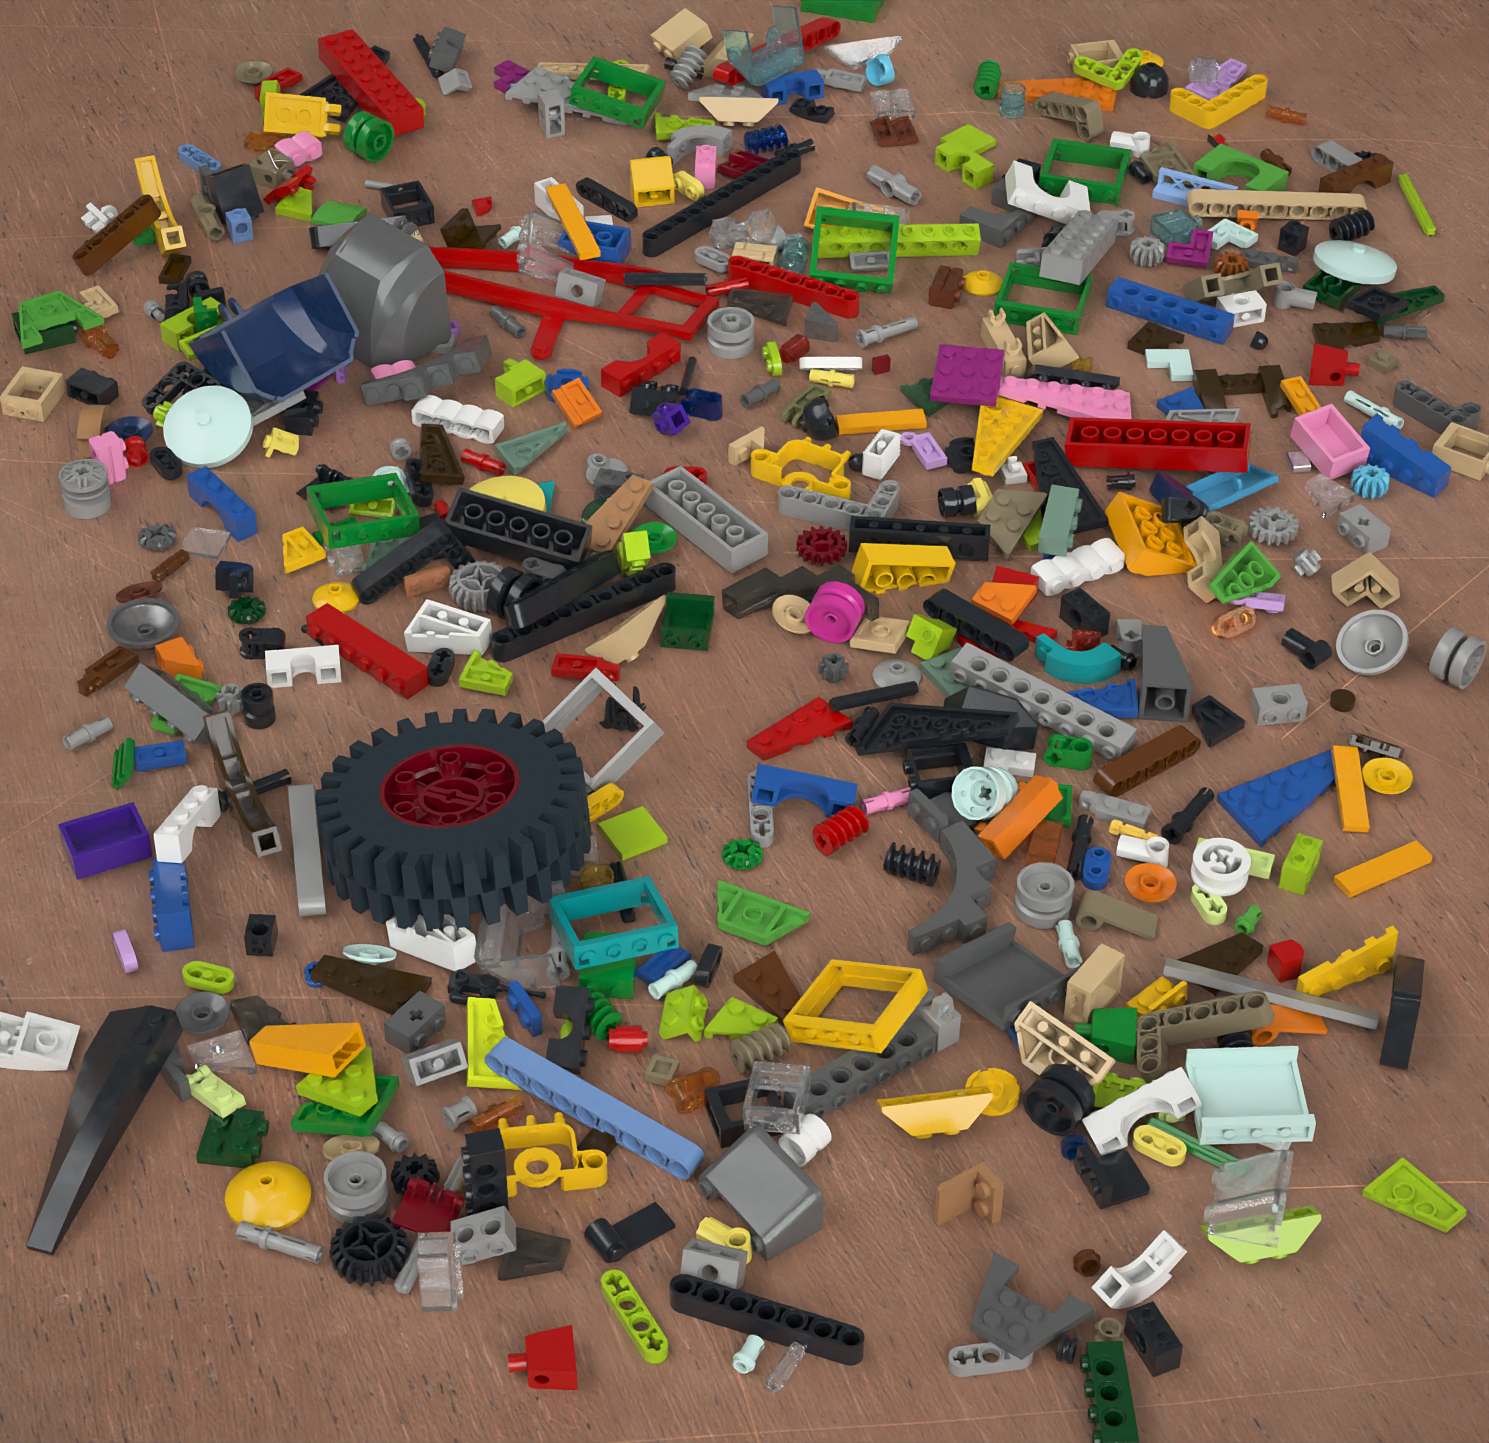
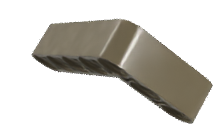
M1251 991L1143 1014L1139 1017L1136 1024L1137 1067L1142 1079L1150 1084L1152 1080H1157L1169 1072L1168 1046L1269 1025L1274 1020L1275 1015L1267 995L1263 991Z

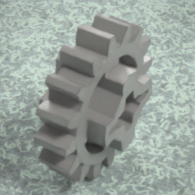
M1267 506V510L1258 508V512L1253 511L1252 516H1249L1248 532L1252 533V538L1258 537L1259 543L1266 541L1267 545L1275 543L1276 546H1279L1280 542L1288 544V541H1294L1295 536L1298 534V519H1294V514L1288 515L1287 509L1281 511L1279 507L1271 509L1270 506Z

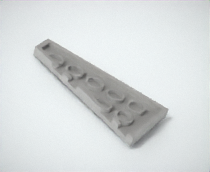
M536 66L505 95V99L512 100L514 97L522 99V103L530 104L531 102L538 103V92L557 89L564 100L565 113L572 114L575 111L583 113V117L597 116L601 117L602 121L623 126L627 125L621 121L568 104L571 89L575 82L539 66Z

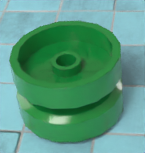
M361 111L349 120L343 135L344 146L351 153L371 163L378 162L389 153L393 145L394 129L389 122L367 111Z

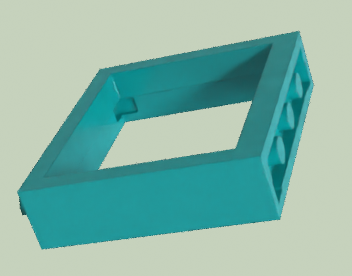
M650 876L555 895L548 900L550 921L575 970L679 948L678 925ZM649 904L660 924L579 942L569 921Z

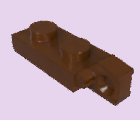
M121 646L116 647L85 669L86 673L82 679L77 681L79 693L88 696L94 693L96 688L100 689L138 663V655Z

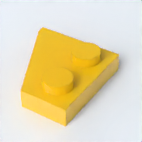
M303 526L282 534L284 571L286 574L326 558L325 550Z

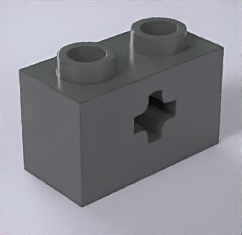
M421 991L417 992L384 1022L386 1042L406 1054L424 1047L427 1041L445 1026V1005Z

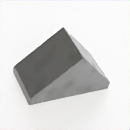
M816 302L812 303L805 319V338L829 342L838 341V323Z

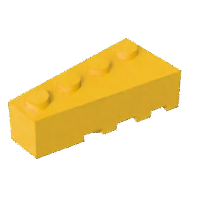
M861 543L849 582L851 587L856 589L862 597L868 592L881 594L885 593L886 589L898 588V590H905L911 585L916 584L923 587L947 583L950 581L956 563L947 546Z

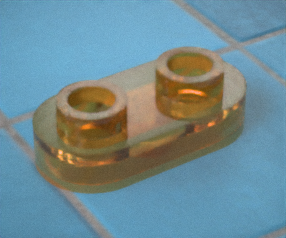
M1248 606L1235 608L1217 616L1213 620V633L1220 639H1227L1240 634L1255 625L1256 614Z

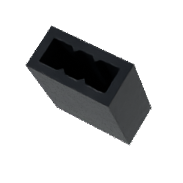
M242 163L206 176L222 224L227 225L225 212L234 209L246 208L251 220L258 218L259 214L264 212L249 164Z

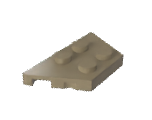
M1170 140L1165 142L1164 147H1155L1150 152L1140 156V161L1144 164V168L1152 174L1151 179L1155 184H1158L1161 167L1197 176ZM1164 175V182L1170 184L1175 182L1170 176ZM1185 180L1182 182L1185 187H1194L1189 181Z
M997 489L976 524L991 525L990 543L993 546L997 545L1003 552L1002 556L1004 559L1008 560L1046 501L1047 494L1044 492Z

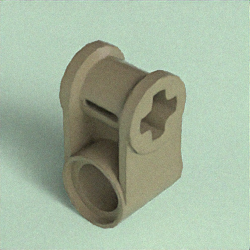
M1209 511L1205 517L1219 531L1220 544L1231 549L1238 548L1242 542L1241 538L1246 536L1249 531L1244 521L1224 515L1219 511Z

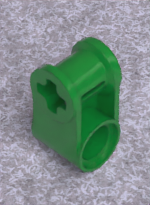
M1054 734L1048 738V749L1044 752L1043 759L1049 766L1070 768L1078 771L1088 770L1092 766L1093 743L1089 739Z

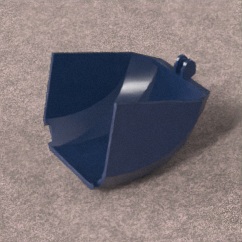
M327 272L294 284L242 311L234 298H229V306L236 315L232 317L227 307L220 303L218 311L225 322L188 343L201 364L225 387L250 400L263 403H282L353 362V350L356 338L359 336V330Z

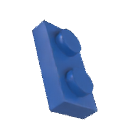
M183 740L135 747L134 750L137 772L187 764Z
M518 980L508 983L506 1002L511 1011L515 1010L522 1028H527L532 1037L543 1034L542 1015Z

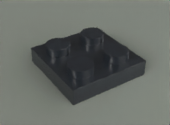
M1372 286L1346 300V308L1379 322L1407 307V299L1376 286Z

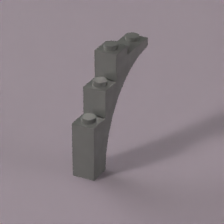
M487 334L466 338L450 352L413 369L380 379L362 382L360 386L366 405L400 399L408 401L427 397L433 388L453 385L460 375L480 372L492 356Z
M963 820L941 829L940 849L949 860L955 877V886L949 899L935 915L925 923L908 931L907 950L912 956L926 952L942 943L950 942L957 937L964 944L986 934L987 915L982 909L990 906L992 887L987 881L995 877L996 857Z

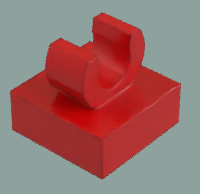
M307 164L297 171L294 177L300 176L302 178L298 187L313 190L314 187L312 185L316 182V179L311 176L313 169Z

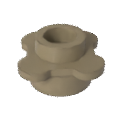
M1111 1317L1095 1322L1094 1328L1097 1330V1335L1094 1337V1342H1124V1339L1121 1337L1124 1325Z

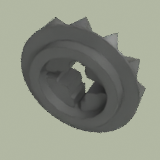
M159 523L154 526L149 524L148 528H142L141 533L138 534L139 544L143 548L153 551L166 549L176 540L174 528L169 527L167 524L162 526Z

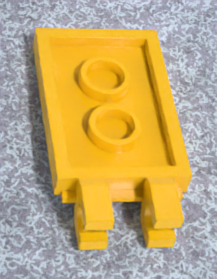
M266 92L263 133L295 136L300 132L309 131L314 137L319 139L326 137V134L339 136L340 125L327 123V115L340 116L341 105L328 104L326 98Z

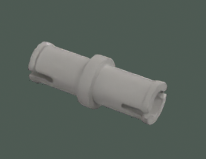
M103 716L89 725L85 723L80 726L79 730L63 736V745L67 750L71 751L83 743H91L95 741L96 737L113 729L112 722L108 717Z

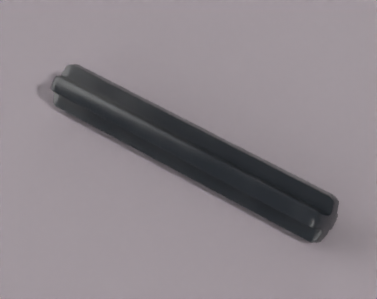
M416 34L413 42L433 78L437 77L438 79L444 73L441 70L429 67L431 59H428L430 47L423 35Z
M626 272L624 274V284L706 286L707 274Z
M910 681L833 697L829 700V706L831 711L836 712L912 696L919 692L917 682Z

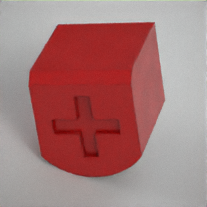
M1292 939L1269 946L1267 965L1279 982H1285L1300 976L1304 949L1298 942Z

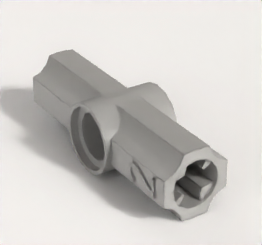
M877 165L871 166L867 172L866 179L880 187L882 193L888 198L895 196L911 206L916 205L921 198V191L908 184L906 178L900 173L893 175Z

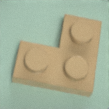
M99 285L79 292L80 299L84 303L83 305L104 318L119 313L118 305Z

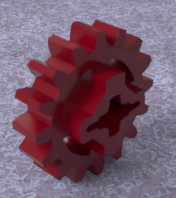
M820 526L819 529L811 527L810 532L803 530V535H798L796 551H798L799 557H803L804 562L811 560V565L816 564V562L820 563L821 566H824L826 562L833 565V560L840 562L841 557H845L847 541H845V535H840L839 530L833 532L832 527L824 529L823 526Z

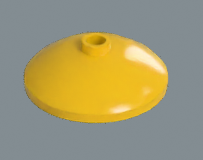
M277 1161L261 1162L243 1169L230 1181L225 1192L226 1210L236 1224L239 1225L244 1220L264 1228L266 1226L273 1227L274 1231L285 1229L300 1220L307 1212L312 1199L311 1185L306 1175L293 1165Z

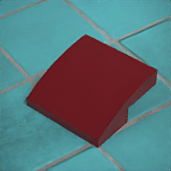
M739 149L729 154L728 161L718 165L717 172L736 179L769 159Z

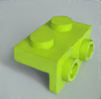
M695 985L666 993L659 1034L664 1040L688 1033L694 1042L701 1041L708 1002Z

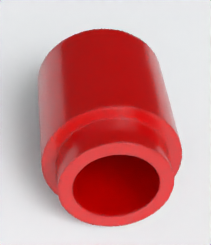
M625 1025L609 1028V1051L616 1050V1053H642V1047H648V1031H642V1025Z

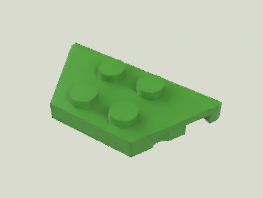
M721 880L717 882L719 930L766 946L810 920V912Z

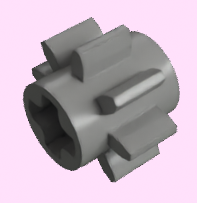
M1303 548L1292 558L1295 562L1292 568L1300 576L1305 574L1309 577L1321 567L1318 561L1322 558L1314 549L1308 551L1307 548Z
M236 684L224 685L221 693H216L219 710L228 709L230 714L240 712L242 709L241 691L243 688H239Z

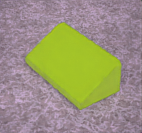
M393 498L350 504L349 515L390 518L396 516L398 507Z

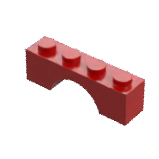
M661 332L647 341L646 357L629 362L615 360L601 369V387L618 397H622L632 391L633 386L650 380L681 361V342Z

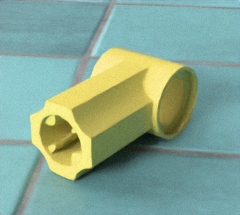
M974 478L967 485L971 484L974 488L976 512L973 515L975 518H979L993 495L985 481L981 480V478Z
M705 1217L700 1222L696 1232V1239L748 1251L746 1264L751 1261V1236L746 1229L731 1228L712 1217Z

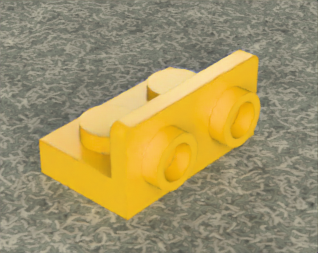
M1161 976L1128 1001L1126 1008H1137V1019H1139V1017L1146 1013L1183 1006L1187 1000L1188 983L1183 980L1179 984L1174 985Z

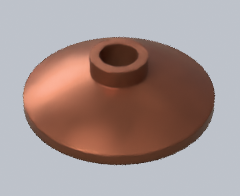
M158 581L141 582L122 589L115 597L120 603H126L135 599L152 598L162 590L163 586Z

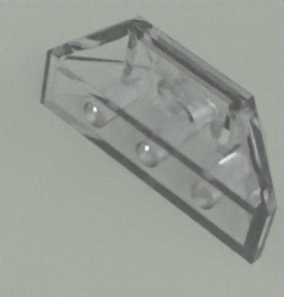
M897 35L828 45L823 47V51L843 67H851V70L862 69V65L873 59L877 54L882 53L889 57L902 37Z

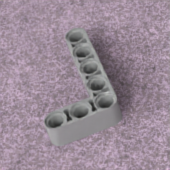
M894 480L883 481L869 504L786 485L778 489L777 510L784 516L850 532L851 516L893 518L899 507L900 485Z

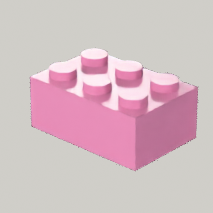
M1333 404L1294 419L1290 437L1327 481L1350 473L1354 469H1358L1359 465H1366L1370 447Z

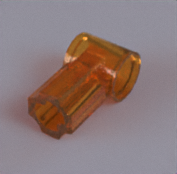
M104 325L80 330L83 344L87 348L93 347L103 357L111 359L119 351L118 343L108 335Z

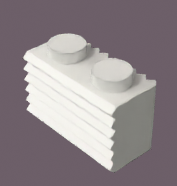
M880 429V432L872 439L871 444L863 451V475L878 480L884 477L900 455L901 435L899 433Z

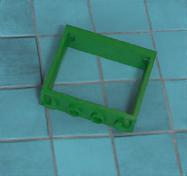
M593 56L573 84L568 104L643 129L663 98L666 81ZM590 78H594L649 98L643 107H639L584 87Z
M1053 138L1040 174L1039 188L1049 195L1060 197L1070 180L1087 186L1089 201L1118 205L1129 172L1132 150ZM1054 160L1119 169L1115 184L1049 174Z
M817 206L809 277L840 287L855 289L859 292L867 290L875 291L878 294H881V292L892 293L900 216ZM821 224L892 232L887 278L816 270Z
M1010 262L994 304V316H997L1000 308H1003L1007 324L1026 327L1027 321L1045 312L1060 333L1077 335L1091 295L1093 275H1088L1085 278L1087 281L1083 280L1080 285L1040 277L1039 266ZM1014 284L1082 295L1076 312L1008 301Z
M397 473L307 486L308 509L329 550L411 537L420 531L419 514ZM393 481L392 486H388V482ZM393 498L402 516L331 527L323 509ZM338 531H339V534H338V535H333V533H332V532H338Z

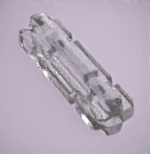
M797 1342L790 1344L787 1349L788 1353L783 1354L772 1370L774 1373H770L765 1380V1388L768 1391L776 1394L784 1386L782 1383L788 1380L798 1366L797 1362H800L805 1356V1347Z

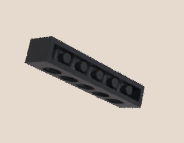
M851 516L849 552L858 553L861 543L947 546L953 559L988 561L991 525Z

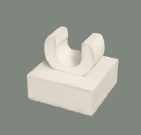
M1017 456L1007 457V463L1003 464L999 469L1004 484L1010 485L1027 482V473L1021 461L1017 462Z

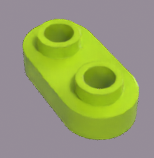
M766 342L765 346L762 347L763 360L767 359V372H771L772 377L781 376L782 363L776 342Z
M192 961L187 963L182 969L183 982L191 988L224 994L231 991L235 985L234 974L232 970L226 967L202 961Z

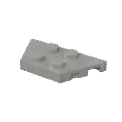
M714 83V85L688 92V100L699 101V97L763 98L752 89L745 88V85L736 84L731 87L725 86L722 83Z

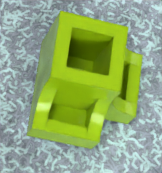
M914 614L906 636L915 641L911 652L928 660L938 656L943 651L949 650L957 629L940 619H931L920 614Z

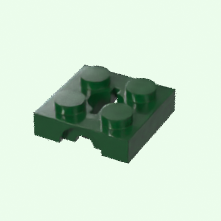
M1321 269L1303 285V289L1317 292L1316 300L1339 309L1346 303L1347 299L1354 296L1360 290L1361 283L1340 279Z

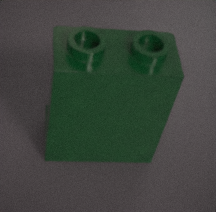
M667 592L666 613L663 626L660 629V647L708 651L715 615V596Z

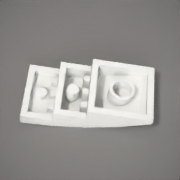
M0 1012V1068L34 1071L67 1070L80 1026L31 1012H26L25 1018Z

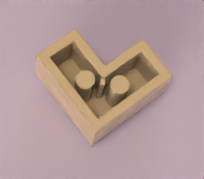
M1371 552L1364 554L1331 575L1333 594L1347 607L1366 595L1380 609L1400 598L1398 578Z

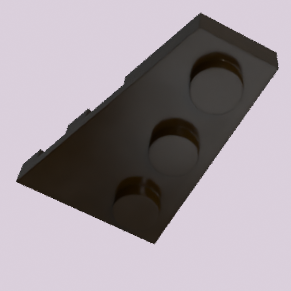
M1241 932L1180 958L1178 961L1238 975L1263 952L1264 945ZM1199 985L1214 995H1217L1221 991L1219 989Z

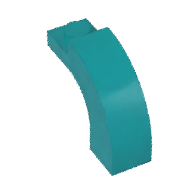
M1044 633L1036 637L1035 656L1045 662L1044 672L1054 678L1070 683L1089 684L1107 680L1120 673L1122 654L1106 642L1094 649L1080 652L1063 648Z

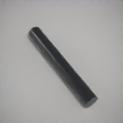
M689 357L679 390L682 395L688 393L697 362L695 357Z

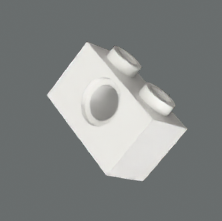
M1256 290L1217 297V309L1235 314L1233 327L1260 323L1265 320L1267 304Z

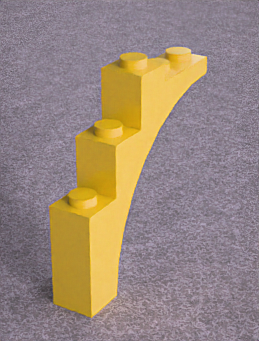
M155 155L134 159L141 195H151L162 213L151 224L154 237L158 242L160 255L181 253L186 247L182 226L176 223L168 205Z

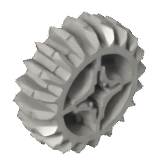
M476 560L475 563L467 562L466 566L459 565L458 569L453 570L448 586L453 603H457L458 608L464 607L465 611L474 610L476 613L478 610H482L485 613L489 589L497 574L504 569L503 565H496L495 561L487 563V560L484 562Z

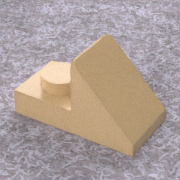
M761 426L730 443L728 446V462L736 466L749 459L752 451L764 449L765 428Z

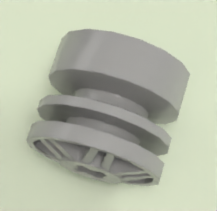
M79 459L63 466L59 471L58 478L62 491L63 507L66 513L78 519H92L106 513L111 507L112 497L105 465L97 460Z

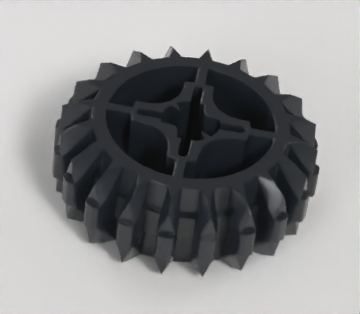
M366 1213L364 1219L359 1220L354 1216L353 1223L344 1221L343 1229H336L335 1237H331L329 1254L330 1259H332V1267L334 1271L338 1272L340 1279L346 1278L349 1284L357 1281L360 1287L364 1283H369L373 1287L377 1281L384 1285L387 1277L395 1279L396 1272L401 1271L408 1258L409 1243L404 1230H401L400 1226L392 1224L389 1217L381 1220L379 1214L374 1218H370Z

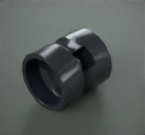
M971 484L958 486L956 490L953 487L940 488L938 490V507L942 518L954 517L958 512L961 515L975 514L976 496Z
M252 683L245 686L241 691L243 718L246 726L255 730L265 729L273 725L276 720L273 690L269 685Z

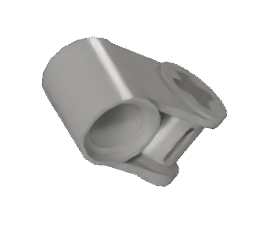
M1103 210L1096 214H1107L1114 219H1118L1116 236L1130 237L1134 234L1133 220L1135 219V213L1133 211Z
M1141 618L1116 619V638L1119 649L1126 653H1133L1135 658L1138 659L1142 634Z

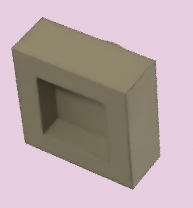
M1380 349L1368 358L1367 366L1386 374L1397 366L1398 358Z
M653 1054L644 1074L645 1081L671 1088L680 1068V1060Z

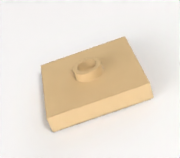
M867 615L850 639V647L896 654L907 637L906 634L911 621Z

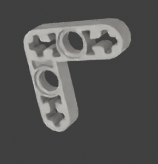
M991 1342L958 1346L950 1350L948 1354V1369L950 1373L957 1377L1022 1370L1031 1365L1034 1352L1020 1360ZM987 1353H992L998 1356L999 1359L996 1362H987L983 1359V1356ZM973 1356H977V1363H975ZM957 1359H962L966 1364H960Z

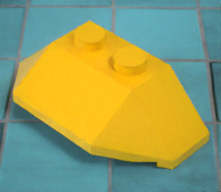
M987 1086L877 1099V1105L882 1113L910 1135L916 1138H929L933 1133L943 1132L945 1135H955L960 1130L968 1129L993 1099V1093Z

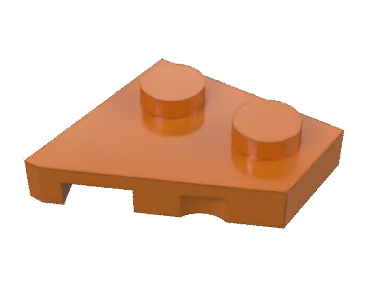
M984 582L972 598V604L1013 625L1037 593V587L1024 584Z

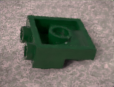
M237 1108L235 1115H228L224 1118L216 1113H210L196 1154L197 1163L236 1168H247L253 1165L256 1158L261 1157L263 1136L266 1137L269 1131V1120L265 1119L264 1111Z

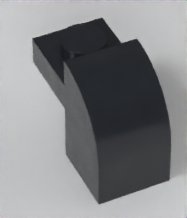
M220 561L215 567L216 590L229 591V598L239 599L243 592L253 593L254 576L251 565L241 562Z

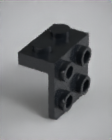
M640 382V385L633 386L629 413L651 416V414L657 411V407L664 402L676 403L677 397L682 396L679 386L666 384V386L661 385L660 387L657 386L658 382Z
M1088 1143L1077 1146L1076 1159H1074L1075 1170L1100 1210L1149 1194L1150 1186L1128 1151L1120 1150L1096 1157Z

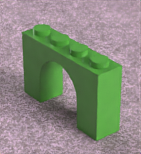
M1219 144L1194 163L1193 170L1198 177L1213 181H1219L1223 177L1232 175L1249 178L1251 181L1245 185V190L1284 191L1287 187L1289 174L1286 170L1223 144Z

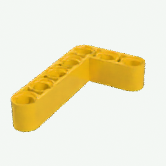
M1261 74L1252 75L1209 101L1184 88H1174L1170 94L1169 110L1202 128L1212 129L1266 97L1268 78Z

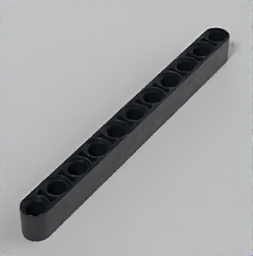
M797 149L783 151L644 231L642 234L643 255L647 257L661 255L712 225V219L721 220L795 177L801 172V151Z

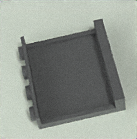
M1010 922L938 958L933 975L935 983L1003 1031L1014 1025L1030 1001L1044 1009L1065 998L1067 983L1078 970L1075 969L1064 975L1015 942L1014 937L1017 927Z

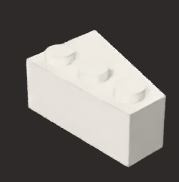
M426 599L404 632L408 652L434 653L437 649L448 648L454 654L472 655L474 650L481 652V655H483L492 642L493 635L490 619Z
M420 914L412 928H398L396 917L386 921L389 943L392 948L452 971L464 969L479 961L475 935L465 927L459 928L457 931L455 919L449 914L444 915L441 930L433 929V931L426 930L424 917Z

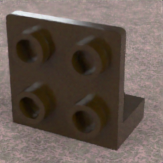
M462 208L440 231L447 247L484 249L486 244L497 236L496 234L502 227L500 224L475 226L468 208Z

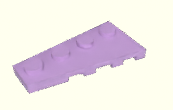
M1230 58L1187 85L1185 89L1209 101L1233 87L1246 72L1247 65Z

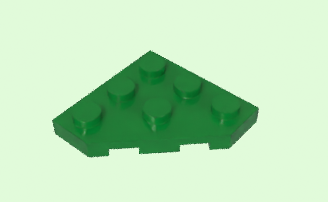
M375 1075L378 1102L361 1117L320 1102L313 1104L312 1101L302 1104L290 1122L292 1131L371 1137L400 1086L398 1076Z

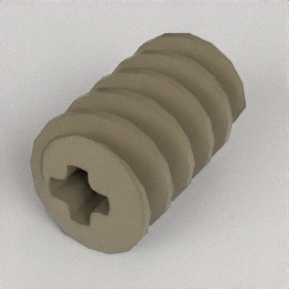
M772 1022L768 1027H761L758 1031H752L749 1035H743L740 1039L732 1040L729 1049L734 1067L740 1074H744V1065L749 1070H753L755 1068L754 1060L759 1066H762L764 1064V1057L771 1062L774 1059L773 1052L777 1057H782L783 1049L790 1053L791 1045L783 1027L776 1022Z

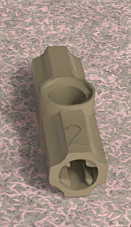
M201 193L194 194V197L190 199V206L198 219L199 228L204 230L206 236L213 241L220 240L225 234V230L216 214L215 206L210 203L207 196Z

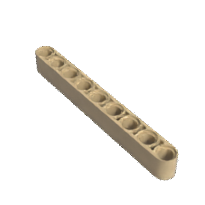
M1193 189L1186 195L1189 213L1200 217L1237 218L1238 210L1258 211V218L1333 220L1361 210H1368L1365 198L1361 194Z

